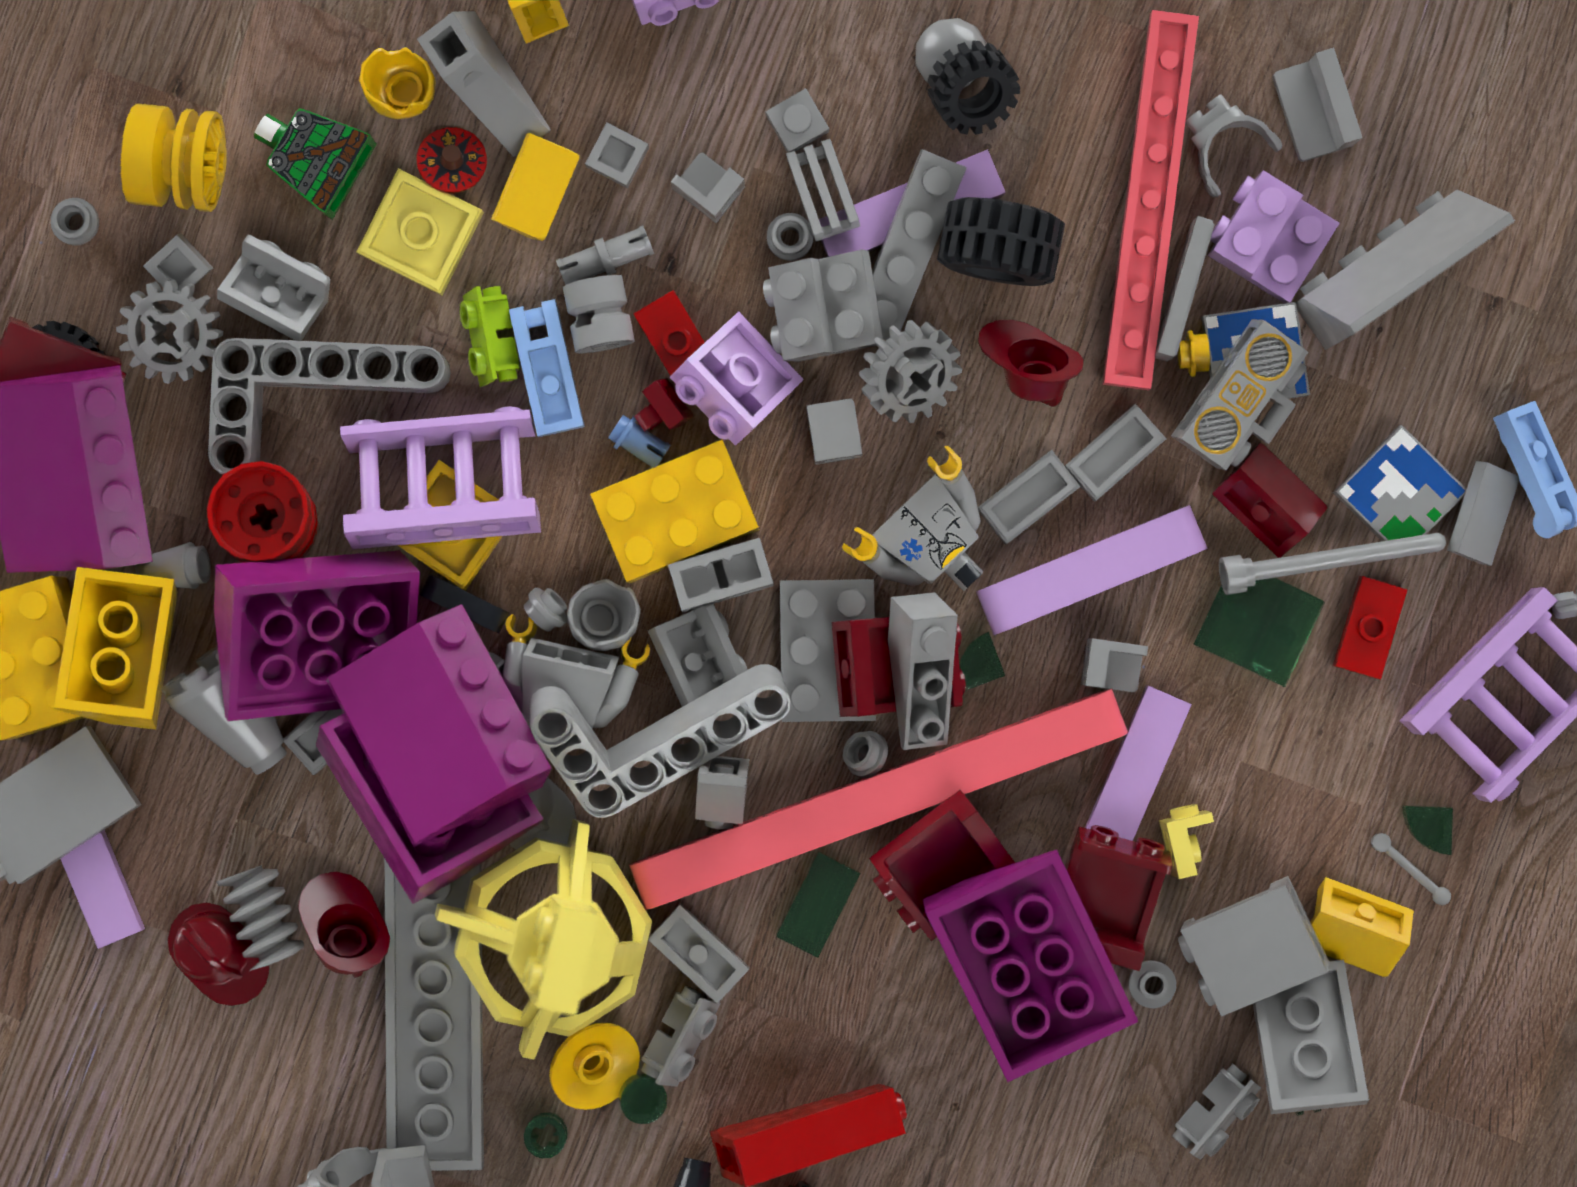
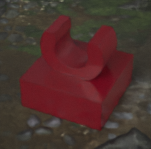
M666 378L654 381L642 391L650 404L638 412L634 418L646 432L649 429L653 430L663 421L669 430L681 427L695 415L686 403L678 397L675 388Z

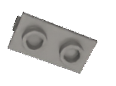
M685 986L681 993L676 992L661 1021L675 1029V1032L671 1037L661 1030L656 1031L641 1059L644 1062L641 1071L656 1078L655 1083L658 1085L677 1087L679 1082L684 1081L694 1067L695 1057L693 1056L701 1040L706 1039L716 1025V1012L721 1004L720 1002L716 1004L713 1000L700 998L702 994L688 986Z
M1233 1063L1227 1070L1222 1068L1202 1092L1215 1106L1209 1112L1198 1101H1195L1174 1125L1177 1130L1172 1137L1185 1148L1193 1142L1195 1147L1190 1153L1200 1160L1206 1153L1210 1157L1214 1156L1229 1138L1225 1131L1237 1117L1241 1121L1244 1120L1257 1106L1260 1099L1256 1094L1261 1087L1252 1080L1244 1086L1242 1082L1247 1075Z

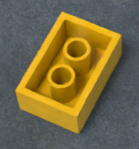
M723 439L590 494L627 583L640 580L669 568V564L698 556L759 530Z
M48 576L0 591V740L17 739L85 718L53 708L72 598L67 577Z

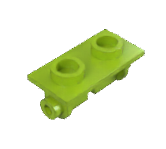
M476 286L463 295V301L460 304L461 322L464 329H469L472 344L468 352L469 366L472 374L478 377L479 387H484L497 380V374L499 382L517 380L516 371L521 369L515 338H497L496 331L513 328L507 295L502 294L500 286L483 289V297L481 287Z

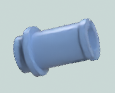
M622 415L608 437L609 440L615 443L613 448L617 450L619 446L651 466L650 468L658 466L671 445L665 443L649 431L645 432L641 426L635 423L636 419L634 416L630 420ZM647 447H649L650 449H652L653 451H655L656 453H658V454L661 455L662 457L658 456L657 454H655L654 452H652L651 450H649Z

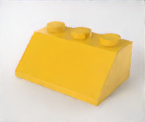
M82 567L76 568L54 709L107 724L156 730L162 696L161 688L164 683L178 593L174 579Z

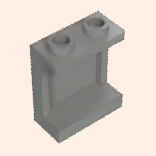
M1289 876L1271 883L1268 890L1198 920L1190 918L1184 921L1180 929L1182 936L1178 937L1181 951L1188 963L1196 962L1203 977L1198 980L1202 995L1209 1006L1216 1004L1221 1017L1323 975L1328 971L1329 960Z

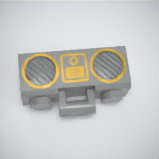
M1252 319L1171 436L1215 468L1227 470L1230 464L1234 467L1238 466L1251 448V443L1247 441L1251 434L1269 444L1295 408L1296 404L1280 392L1285 386L1288 389L1292 388L1302 377L1306 369V365L1302 361L1309 352L1265 320ZM1271 400L1274 404L1260 424L1254 422L1268 401Z

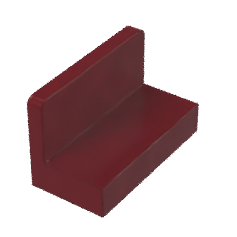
M1262 443L1257 445L1244 462L1212 492V495L1278 558L1285 555L1307 536L1327 510V505Z

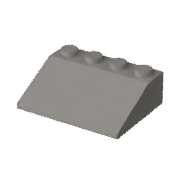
M1455 190L1445 198L1437 191L1415 207L1420 216L1407 225L1399 218L1376 234L1381 243L1366 252L1361 245L1338 262L1343 270L1328 279L1324 272H1322L1302 286L1300 290L1304 297L1296 302L1297 310L1324 349L1327 350L1357 333L1512 224L1515 219L1509 212L1460 190Z

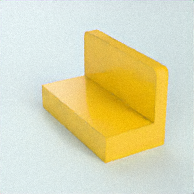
M1325 877L1318 888L1315 912L1310 922L1327 956L1337 960H1344L1345 963L1382 977H1387L1410 946L1414 910Z

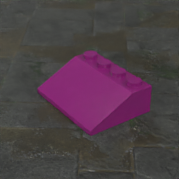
M120 365L0 382V538L7 573L73 571L77 567L102 570L153 562Z
M400 550L216 565L214 616L226 720L237 721L341 709L327 683V677L416 624L420 571Z
M462 604L415 624L327 677L330 689L413 846H417L542 788L548 777L551 766L539 744L534 739L526 720Z
M344 713L319 727L316 747L412 904L454 882L543 821L542 815L527 794L417 846H413Z
M1057 849L965 879L922 899L926 915L1007 1082L1139 1022Z

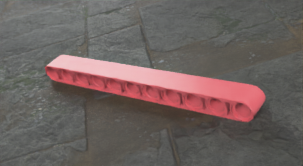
M1107 689L881 771L872 777L862 778L743 822V824L734 825L732 829H723L630 864L629 868L645 910L652 909L940 804L959 790L963 794H967L1128 734V730L1113 689Z

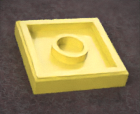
M398 168L357 253L443 296L484 212L482 209L447 192L431 187L425 181Z

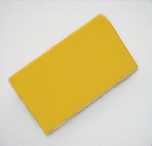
M527 133L491 220L530 239L545 240L579 160V154L534 134Z

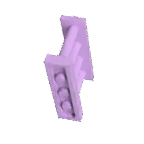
M508 406L498 408L494 413L385 423L373 419H364L355 422L352 426H340V436L348 452H359L361 509L356 514L343 515L344 535L352 549L541 532L540 513L535 498H527L522 495L519 438L535 436V426L530 410H521L518 407ZM500 440L503 496L499 501L480 503L478 500H475L472 442ZM453 444L456 501L448 506L432 507L428 504L425 446ZM406 448L408 505L404 507V510L385 511L380 508L378 451Z
M1545 587L1531 588L1399 720L1412 734L1424 735L1427 731L1431 735L1437 733L1485 781L1473 793L1481 801L1492 803L1495 799L1502 801L1508 797L1519 785V781L1516 778L1577 717V689L1564 700L1516 653L1519 648L1515 643L1527 631L1530 634L1536 632L1577 673V646L1550 620L1552 614L1548 610L1558 600ZM1493 665L1497 668L1503 666L1551 714L1532 734L1483 686L1485 681L1481 677ZM1460 698L1464 701L1470 699L1518 747L1499 767L1450 720L1452 714L1448 710Z

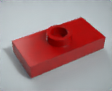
M674 290L633 313L670 376L705 343Z
M1359 576L1333 662L1334 667L1381 680L1408 589L1365 576Z

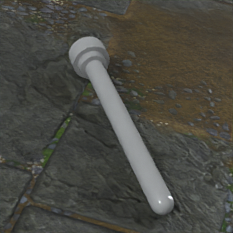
M1431 533L1252 562L1251 558L1243 559L1241 555L1221 557L1219 559L1220 581L1226 595L1247 591V587L1254 586L1257 580L1438 552L1444 549L1446 539L1440 533Z

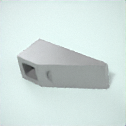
M475 11L451 12L417 38L442 79L513 157L518 155L527 133L542 138L551 131Z
M935 592L891 597L888 646L900 744L903 750L947 745L958 615Z

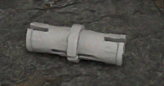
M642 225L638 229L605 242L603 238L594 241L595 246L565 258L556 259V262L566 285L604 272L607 275H612L616 273L615 268L649 254L653 255L654 251Z

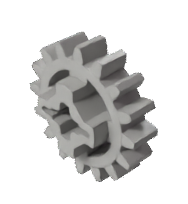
M170 279L165 281L162 291L160 285L155 281L146 284L148 296L139 290L130 295L133 303L136 305L135 307L125 306L120 309L119 312L128 319V323L117 326L116 332L126 334L128 341L120 345L119 349L120 351H133L135 356L129 363L132 368L142 363L147 366L145 378L151 379L160 371L162 372L163 382L169 384L175 380L176 372H178L180 378L183 381H187L193 378L192 366L199 372H203L209 367L204 355L213 357L214 350L217 347L211 344V340L223 336V331L212 328L211 323L220 317L219 311L209 313L204 307L211 299L208 295L198 299L193 297L195 285L187 284L181 291H178L176 279ZM170 300L184 306L178 310H168L164 304L160 305L157 301ZM141 321L145 324L144 341L141 336ZM196 321L199 326V341L194 338V323ZM172 322L177 329L173 333L174 338L167 340L163 333L167 330L166 324ZM160 353H171L176 359L180 358L182 361L168 362L156 356Z
M909 320L906 323L904 332H900L893 325L889 327L890 338L885 341L880 337L874 339L879 349L876 353L868 352L864 354L863 357L869 362L870 368L859 371V376L867 383L861 388L862 393L870 400V404L879 414L885 413L893 422H897L902 415L909 423H914L917 412L920 411L927 418L931 417V406L937 403L943 407L947 405V401L943 397L945 391L957 390L958 386L951 380V377L962 373V368L954 361L961 354L951 344L953 340L941 329L937 330L930 322L925 321L920 328L912 320Z

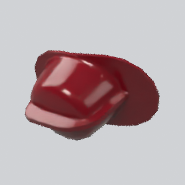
M996 320L986 324L979 331L978 344L982 352L993 362L1004 368L1007 386L1012 394L1021 399L1039 401L1051 407H1056L1062 401L1063 393L1067 388L1069 380L1076 377L1083 370V358L1079 352L1061 344L1038 328L1025 322Z
M341 872L323 873L307 883L300 894L298 910L303 927L321 963L335 973L352 974L354 978L362 976L363 971L378 965L388 953L390 935L374 898L365 884L354 876Z
M208 902L191 905L178 914L171 924L168 935L169 954L176 966L205 996L216 1003L234 1006L245 1004L257 997L267 984L270 967L267 965L249 971L259 962V958H243L242 953L253 944L252 940H237L236 934L244 926L240 922H231L229 917L232 913L221 905Z

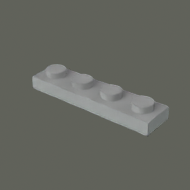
M920 150L872 270L884 340L890 338L889 327L894 325L899 331L902 329L944 225L948 202L954 200L967 168L926 150Z

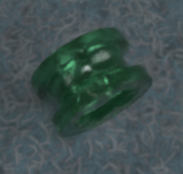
M544 1112L534 1116L524 1132V1144L527 1150L532 1155L542 1159L552 1158L559 1154L564 1148L568 1137L567 1126L564 1120L551 1112ZM547 1124H550L556 1128L553 1136H559V1140L557 1143L549 1141L545 1147L540 1146L536 1143L539 1135H533V1130L535 1127L543 1129Z

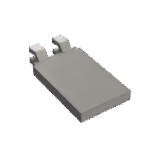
M91 726L83 727L0 782V882L6 879L9 884L15 881L17 884L25 883L142 805Z

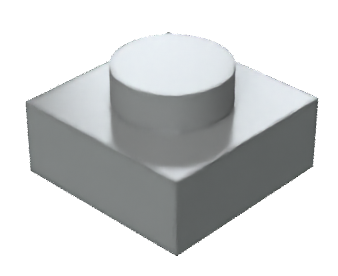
M806 88L765 111L767 119L787 153L797 151L829 133L827 123Z
M606 122L585 165L587 168L628 189L649 149V144Z
M182 233L172 238L143 265L162 287H164L165 281L176 279L178 291H181L187 284L196 285L213 269L209 262Z

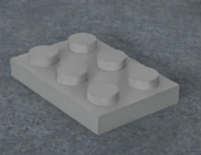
M874 579L780 581L781 673L791 701L790 709L782 719V722L876 721V715L840 717L832 622L875 618Z
M1344 960L1329 961L1327 973L1253 1003L1271 1114L1365 1105L1368 1103L1369 1096Z

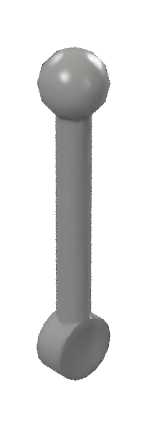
M1377 833L1372 837L1371 845L1373 849L1388 854L1433 894L1432 898L1436 904L1443 906L1450 902V891L1445 887H1438L1391 845V839L1388 835Z

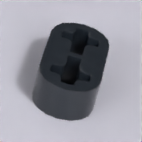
M431 574L428 575L419 593L420 596L447 609L462 604L471 621L498 634L509 615V612Z

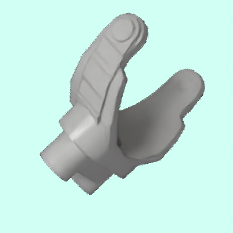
M1222 94L1206 105L1210 111L1205 115L1198 110L1185 121L1194 133L1191 140L1199 150L1197 155L1199 157L1200 177H1202L1204 186L1212 197L1221 195L1218 185L1210 176L1208 167V150L1216 134L1228 128L1244 127L1260 134L1275 152L1280 151L1282 147L1279 137L1264 122L1245 115L1237 105L1231 107Z
M367 1147L343 1149L330 1159L322 1161L316 1169L310 1170L307 1174V1180L297 1187H349L360 1178L374 1172L378 1151L385 1150L386 1148L369 1150Z

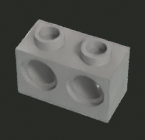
M760 538L668 565L683 613L695 610L708 603L715 604L774 586Z

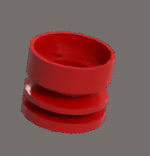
M263 461L240 464L224 473L212 488L207 505L208 524L213 536L222 548L241 563L303 558L313 546L319 527L317 507L304 486L301 485L296 477L281 466ZM266 510L273 516H278L271 520L272 528L268 531L261 525H257V523L263 520L262 512Z

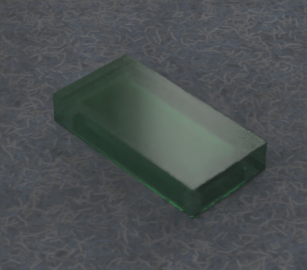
M818 851L776 937L818 958L861 873Z

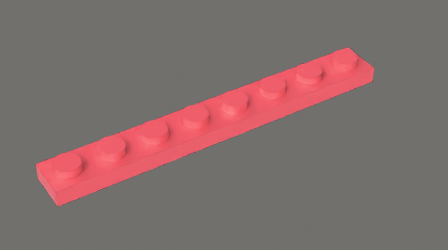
M1152 10L1150 13L1102 385L1148 391L1152 386L1199 16L1157 10Z

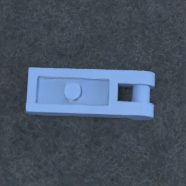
M556 299L541 302L542 307L525 310L524 306L509 309L538 437L585 427ZM546 325L549 337L531 341L529 329Z
M1530 402L1494 417L1493 420L1499 431L1500 439L1510 455L1518 473L1520 484L1526 491L1535 511L1533 527L1536 533L1543 538H1551L1560 534L1563 530L1576 527L1577 493L1536 402Z

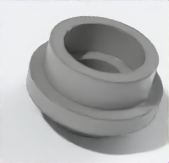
M68 198L61 201L51 214L50 221L53 233L59 240L69 245H82L89 242L96 235L99 228L97 211L90 203L80 198ZM77 214L82 215V227L78 230H71L69 227L71 217Z
M785 213L779 215L770 223L767 230V243L772 253L778 258L787 261L797 260L805 256L812 247L814 235L809 222L803 216L795 213ZM790 229L796 231L799 235L798 242L792 246L784 244L781 240L782 233Z
M534 588L529 592V600L524 604V609L540 628L550 632L555 626L562 627L567 622V616L564 612L567 609V605L555 591L547 588L545 591L540 588Z
M873 731L853 734L847 740L843 749V759L851 773L861 778H869L876 775L884 766L888 755L886 740L883 736Z
M1148 960L1142 963L1140 971L1132 970L1129 976L1128 987L1131 996L1137 1003L1147 1008H1159L1166 1005L1173 998L1176 991V978L1172 970L1164 963ZM1152 976L1159 977L1161 980V988L1156 993H1148L1145 990V982Z

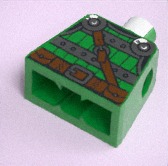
M301 108L295 112L288 125L270 114H266L258 124L254 134L256 140L274 149L267 160L266 166L331 220L335 217L377 145L374 139L364 131Z

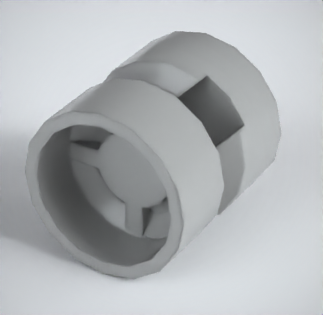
M622 275L592 277L563 286L567 312L576 317V321L570 326L576 353L605 351L635 342L630 315L622 312L621 309L627 303Z

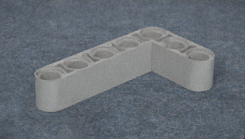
M247 338L226 339L214 350L212 358L208 444L209 462L220 474L224 475V473L232 470L233 468L230 469L226 465L224 455L229 446L237 443L243 447L245 454L241 464L260 461L263 386L433 393L443 389L449 382L451 376L450 364L438 351L427 346ZM246 350L249 357L248 366L241 373L232 374L229 369L230 357L236 351ZM285 352H293L296 357L295 369L288 375L279 376L275 367L276 360ZM332 354H340L344 362L343 370L336 377H325L322 371L324 360ZM379 356L388 357L391 362L389 374L380 380L372 379L369 374V366L372 360ZM425 358L436 359L439 369L435 378L427 382L419 381L416 377L418 363ZM235 397H243L247 406L246 413L241 419L231 421L227 416V405Z
M760 664L746 670L608 750L603 746L570 696L563 689L553 686L538 689L529 700V716L534 739L584 810L597 818H606L615 815L779 722L787 715L791 701L782 673L774 666ZM765 690H774V691H775V693H773V694H772L771 696H769V697H766V698H758V697H757V695H758L759 693H761L762 691H765ZM550 712L562 714L555 720L541 718ZM722 714L734 715L732 718L726 721L715 720L718 716ZM683 737L692 738L690 742L683 745L674 743ZM573 749L586 750L583 754L578 756H571L567 754L570 750ZM640 761L651 762L648 766L643 768H636L633 766L634 764ZM600 784H607L610 786L602 791H595L592 789Z

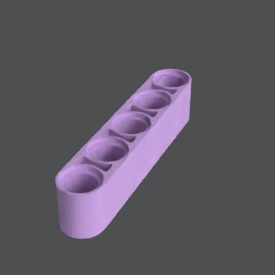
M1188 505L976 591L993 635H996L1208 548L1191 506Z

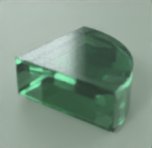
M989 632L973 640L961 656L959 665L965 676V691L1005 676Z
M1402 805L1403 818L1411 835L1421 845L1432 851L1452 855L1453 808Z

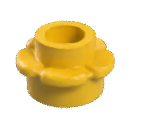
M1189 330L1186 340H1181L1177 356L1179 368H1188V373L1191 377H1195L1196 372L1209 371L1210 351L1207 334L1193 335V331Z

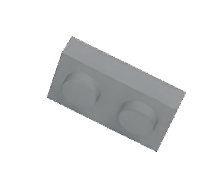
M247 235L242 242V255L217 289V299L295 341H302L328 302L330 278L316 265L309 262L302 263L283 253L281 248L275 243L268 240H259L251 235Z
M713 603L705 604L648 630L682 707L748 670L745 661L739 654H736L728 637L729 627L725 617L716 610Z

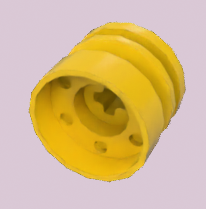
M135 104L131 108L126 120L121 148V181L126 201L130 204L162 207L167 203L172 190L173 198L178 208L188 210L194 203L197 210L212 212L220 198L227 163L225 127L222 116L215 111H204L199 118L198 113L194 109H185L181 113L176 126L173 112L169 107Z

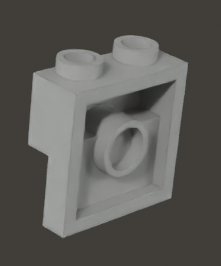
M861 249L821 259L808 258L768 267L770 279L764 281L763 293L767 304L770 307H775L777 325L771 328V342L774 350L779 354L782 353L783 361L800 362L876 346L874 342L876 337L883 339L869 251Z

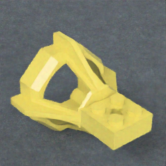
M573 819L567 844L534 838L472 877L464 909L437 904L435 912L437 921L459 928L454 955L495 1021L523 1027L519 1051L522 1057L528 1059H535L545 1032L569 1037L632 998L636 993L652 920L614 858L610 854L587 849L590 825L585 821ZM558 864L557 894L549 896L518 916L516 920L486 909L498 890L514 876L536 866ZM592 872L609 883L622 899L630 917L633 941L619 942L617 935L597 903L592 902ZM479 943L508 955V963L530 997L523 1011L503 999L489 982L481 963ZM623 976L618 986L605 1000L588 1011L577 1014L580 1000L607 984L610 977ZM561 1013L573 1015L569 1017L559 1018Z

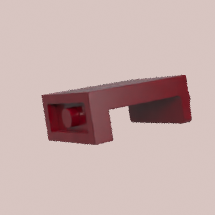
M11 316L0 340V382L121 366V360L113 355L108 357L29 327L27 322ZM121 371V372H122L123 383H124L125 377H126V373L123 372V371Z
M889 617L832 622L840 717L897 712L888 646ZM958 623L950 707H960L963 705L962 696L966 688L965 676L959 665L958 649L961 645L962 635Z
M961 790L957 791L869 858L879 873L878 876L872 879L889 903L896 897L903 904L902 907L896 910L913 933L921 928L931 942L937 938V935L926 915L922 899L965 879L1015 863Z
M1093 825L1091 829L1078 826L1066 870L1110 963L1140 971L1145 957L1144 941L1166 874L1170 875L1173 867L1170 851L1165 850V846L1151 839L1138 838L1137 842L1120 838L1116 831L1104 826Z

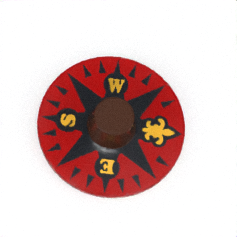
M447 127L432 132L422 141L417 151V168L421 177L431 187L443 192H461L473 187L481 180L487 167V154L482 142L473 133L461 128Z

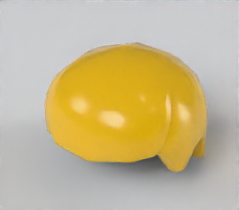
M407 47L397 51H386L383 48H378L361 65L359 82L366 100L382 116L390 119H406L418 116L429 107L434 99L436 80L428 61L416 53H412Z

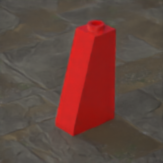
M876 1084L709 1132L722 1177L741 1186L749 1187L906 1134L902 1120L906 1119L907 1113L901 1095L898 1092H894L893 1087Z

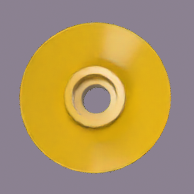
M596 1023L584 1027L569 1036L560 1045L552 1059L549 1076L553 1091L564 1104L576 1109H595L611 1103L628 1089L637 1074L640 1063L638 1045L632 1035L619 1025Z

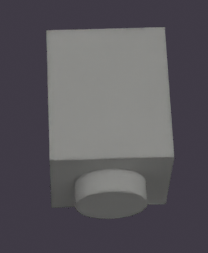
M717 756L700 766L697 780L696 820H705V826L714 829H732L733 823L743 824L750 759Z

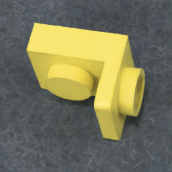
M1197 804L1171 809V818L1159 820L1165 849L1170 851L1173 863L1171 875L1178 879L1198 875L1195 863L1202 861L1201 851L1196 835H1188L1187 828L1214 822L1212 812L1206 810L1199 811Z

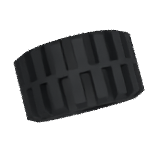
M965 197L952 200L947 205L937 260L952 271L988 281L1021 286L1049 284L1054 282L1065 223L1047 211L1020 203L980 197Z

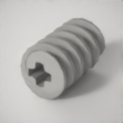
M262 865L217 881L218 886H233L234 888L223 899L224 904L240 905V908L229 917L230 921L246 922L247 924L246 927L236 934L237 940L253 941V944L242 953L243 958H259V962L249 971L293 956L304 947L302 940H288L287 938L298 929L297 923L281 921L283 917L291 912V905L275 904V901L286 892L284 887H269L268 885L279 875L278 869H263Z

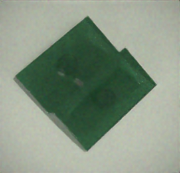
M1277 578L1257 580L1254 586L1247 587L1246 592L1230 595L1224 593L1221 585L1193 645L1285 688L1325 602Z

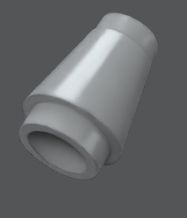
M192 542L153 553V562L136 564L135 566L137 575L174 579L175 585L178 588L196 589L199 584L207 583L211 574V563L206 548L204 546H195Z

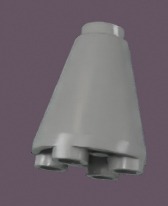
M218 646L212 648L196 660L200 668L187 676L185 673L177 675L161 688V691L166 696V702L173 710L244 768L250 767L255 775L268 770L287 754L281 745L284 739L275 716L237 721L226 720Z

